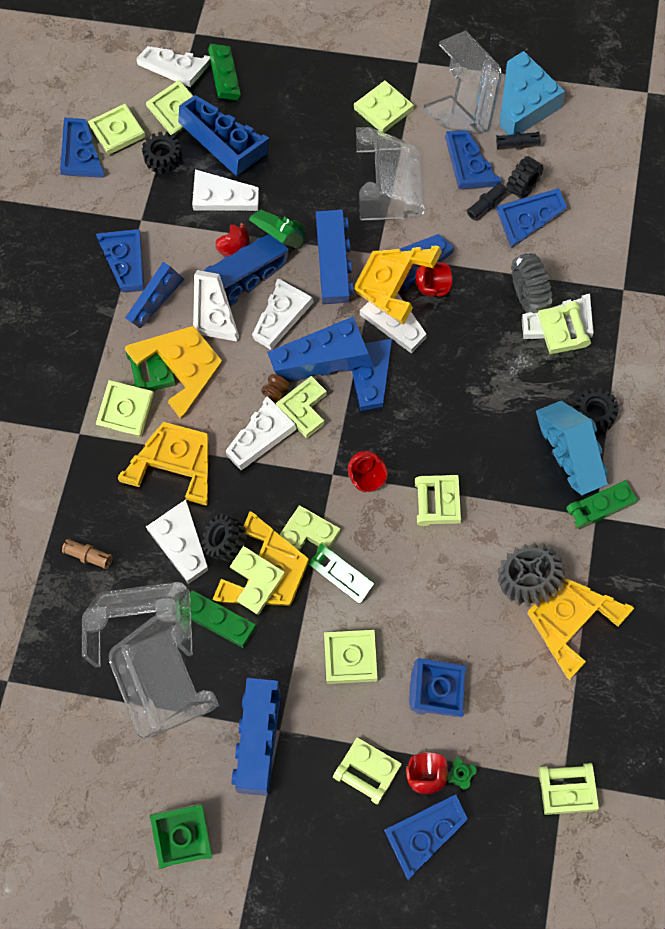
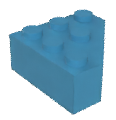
M524 51L507 61L499 126L508 135L515 134V132H520V134L562 108L565 91Z
M563 401L536 410L541 432L545 439H548L550 444L555 447L552 452L560 467H564L566 473L570 475L567 480L571 487L579 494L584 495L608 485L606 479L608 471L601 460L602 448L595 437L597 429L594 421Z

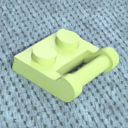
M574 301L564 306L538 311V319L549 354L580 349L591 344L579 315L580 307L578 302ZM570 315L577 336L576 339H571L564 316Z
M458 475L419 476L415 478V487L418 488L419 508L417 525L428 526L430 524H456L461 522ZM434 486L436 514H428L427 487Z
M356 738L342 763L335 771L333 778L339 782L341 780L371 797V801L379 805L402 764L361 739ZM352 766L379 782L380 786L378 789L347 771L349 767Z
M584 763L580 767L548 769L547 766L539 767L545 815L599 810L592 763ZM585 778V783L550 786V779Z

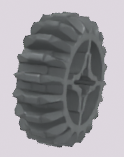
M535 253L519 255V257L512 261L511 275L513 277L514 289L519 298V303L522 304V308L527 313H538L539 310L551 308V286L541 259Z
M536 543L531 548L524 544L521 550L515 547L514 554L507 553V560H501V567L498 568L499 585L503 594L507 595L511 602L515 600L518 606L524 602L528 608L532 603L539 607L541 601L549 604L550 596L557 598V591H563V583L566 580L565 566L562 563L561 557L556 555L553 549L548 550L545 544L538 548ZM550 569V574L547 577V579H545L544 576L546 575V571ZM519 572L518 579L513 581L515 574Z

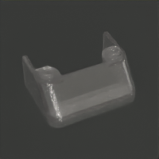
M463 31L439 41V46L451 57L449 71L458 80L455 97L449 95L424 105V109L445 129L455 131L467 130L469 133L483 134L491 128L502 74L496 61L467 31Z
M173 582L106 591L97 594L82 616V657L95 668L100 667V630L106 626L108 618L156 612L157 617L163 622L176 623V645L187 656H191L192 630L189 590L184 584Z

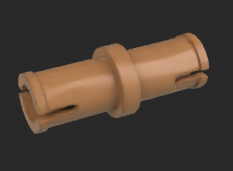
M66 539V543L62 547V553L79 558L82 563H92L103 567V569H108L109 565H111L112 554L94 549L93 545H83L71 539Z

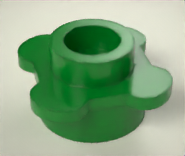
M459 758L452 761L453 767L447 773V781L460 786L461 789H468L471 777L476 774V767L463 763ZM459 772H463L464 775L460 776Z

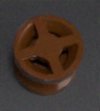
M271 374L268 378V384L262 387L261 393L265 397L268 396L273 402H278L283 398V393L288 391L290 384L283 377Z

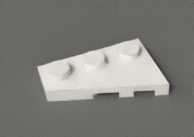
M148 46L137 57V65L174 81L180 80L188 87H191L211 64L210 56L197 58L193 57L192 53L187 52L185 55L174 54L169 49Z
M195 170L193 210L258 211L259 187Z
M197 270L194 274L193 326L201 335L237 342L239 334L220 274Z
M277 279L275 283L276 288L268 299V306L265 312L261 314L252 334L255 341L270 350L273 349L314 303L311 296L280 279Z
M397 293L395 299L403 301ZM370 302L360 310V316L411 354L426 339L425 331L411 312L403 325Z
M589 293L574 301L579 304V315L585 333L589 338H592L593 323ZM570 299V300L564 301L561 305H558V306H555V307L564 306V305H566V304H568V303H570V302H574V301H571V299ZM529 312L523 314V339H543L544 335L538 319V313ZM570 315L564 316L570 337L577 338Z
M267 396L260 410L251 416V422L244 430L239 432L226 449V454L240 470H243L294 432L296 425Z
M186 499L146 526L148 532L188 584L208 571Z

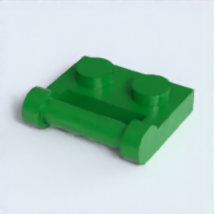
M126 352L127 359L131 363L135 382L133 384L134 387L155 391L176 386L173 372L158 353H155L146 360L151 381L145 382L140 364L137 366Z

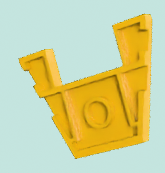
M431 246V249L424 250L421 247H415L411 251H400V249L373 251L353 289L358 295L404 325L413 307L409 302L395 299L413 264L434 268L442 250L439 246Z
M194 326L125 346V351L137 366L155 353H158L183 384L185 389L168 400V404L180 419L184 417L191 404L196 400L203 387L208 383L222 362Z
M163 422L145 443V447L138 456L135 455L128 468L119 474V482L140 487L147 466L192 477L185 495L186 500L207 506L208 434Z
M249 512L243 526L246 528L243 534L264 541L258 556L286 573L266 605L291 606L309 559L258 518L257 515ZM221 579L212 600L221 603H238L236 600L244 588Z
M566 578L563 583V591H557V598L550 596L549 604L541 601L539 607L534 604L527 614L567 679L571 680L586 662L566 645L597 610L619 627L633 612L634 608L631 605H624L614 601V598L607 595L602 596L595 593L590 588Z

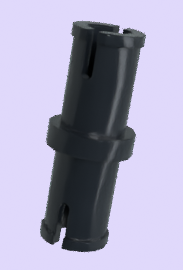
M515 132V134L496 135L497 149L513 147L521 149L524 146H540V132L522 134Z
M498 182L489 192L483 193L479 200L466 210L468 216L476 221L484 212L491 210L495 203L507 194L506 187Z

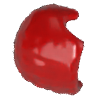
M240 223V227L231 225L229 234L223 235L215 241L218 253L224 257L231 256L242 247H247L250 239L246 226Z
M437 261L434 268L419 266L416 271L415 280L418 289L423 295L431 297L445 296L450 292L452 272L448 264Z
M367 450L359 451L350 459L348 464V476L359 491L365 493L374 492L386 483L388 471L383 459L378 454Z
M420 753L410 758L409 764L406 767V777L412 790L421 794H432L440 791L446 784L448 769L447 760L443 755Z

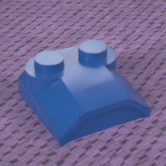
M417 658L414 662L410 680L409 704L411 710L421 715L431 713L463 717L464 682L467 666Z

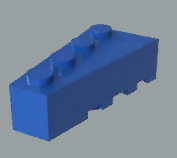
M194 95L179 105L178 123L236 176L268 153L269 137L264 134L260 136L250 126L239 124L235 121L234 117L229 114L224 115L220 113L217 107Z
M343 210L316 211L322 305L349 303V295H353V282H348V274L352 273L351 260H346V252H350L349 238L345 239L344 231H348V217H343Z
M268 234L258 238L247 247H242L231 256L224 257L217 264L208 266L204 271L220 274L230 306H233L238 302L237 297L245 290L248 293L255 289L261 278L265 281L286 264L289 249Z
M353 316L267 352L276 375L283 377L288 382L307 379L311 375H329L331 372L339 370L351 371L356 367H374Z
M247 678L246 689L242 699L243 718H240L239 721L241 737L240 743H237L235 750V759H238L237 769H233L232 785H235L237 793L269 796L281 700L278 681Z

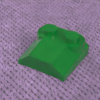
M259 210L249 218L251 222L282 244L300 249L305 242L306 232L303 230L305 226L295 219L291 220L286 216L282 218L263 210Z
M203 803L163 810L149 815L159 869L185 862L212 858Z

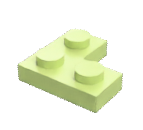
M310 376L279 400L276 405L295 423L296 428L307 439L324 425V420L311 407L327 396V392Z
M299 505L279 535L300 551L307 540L317 546L323 542L331 547L340 534V528Z
M243 546L230 568L250 581L236 601L259 615L286 573Z

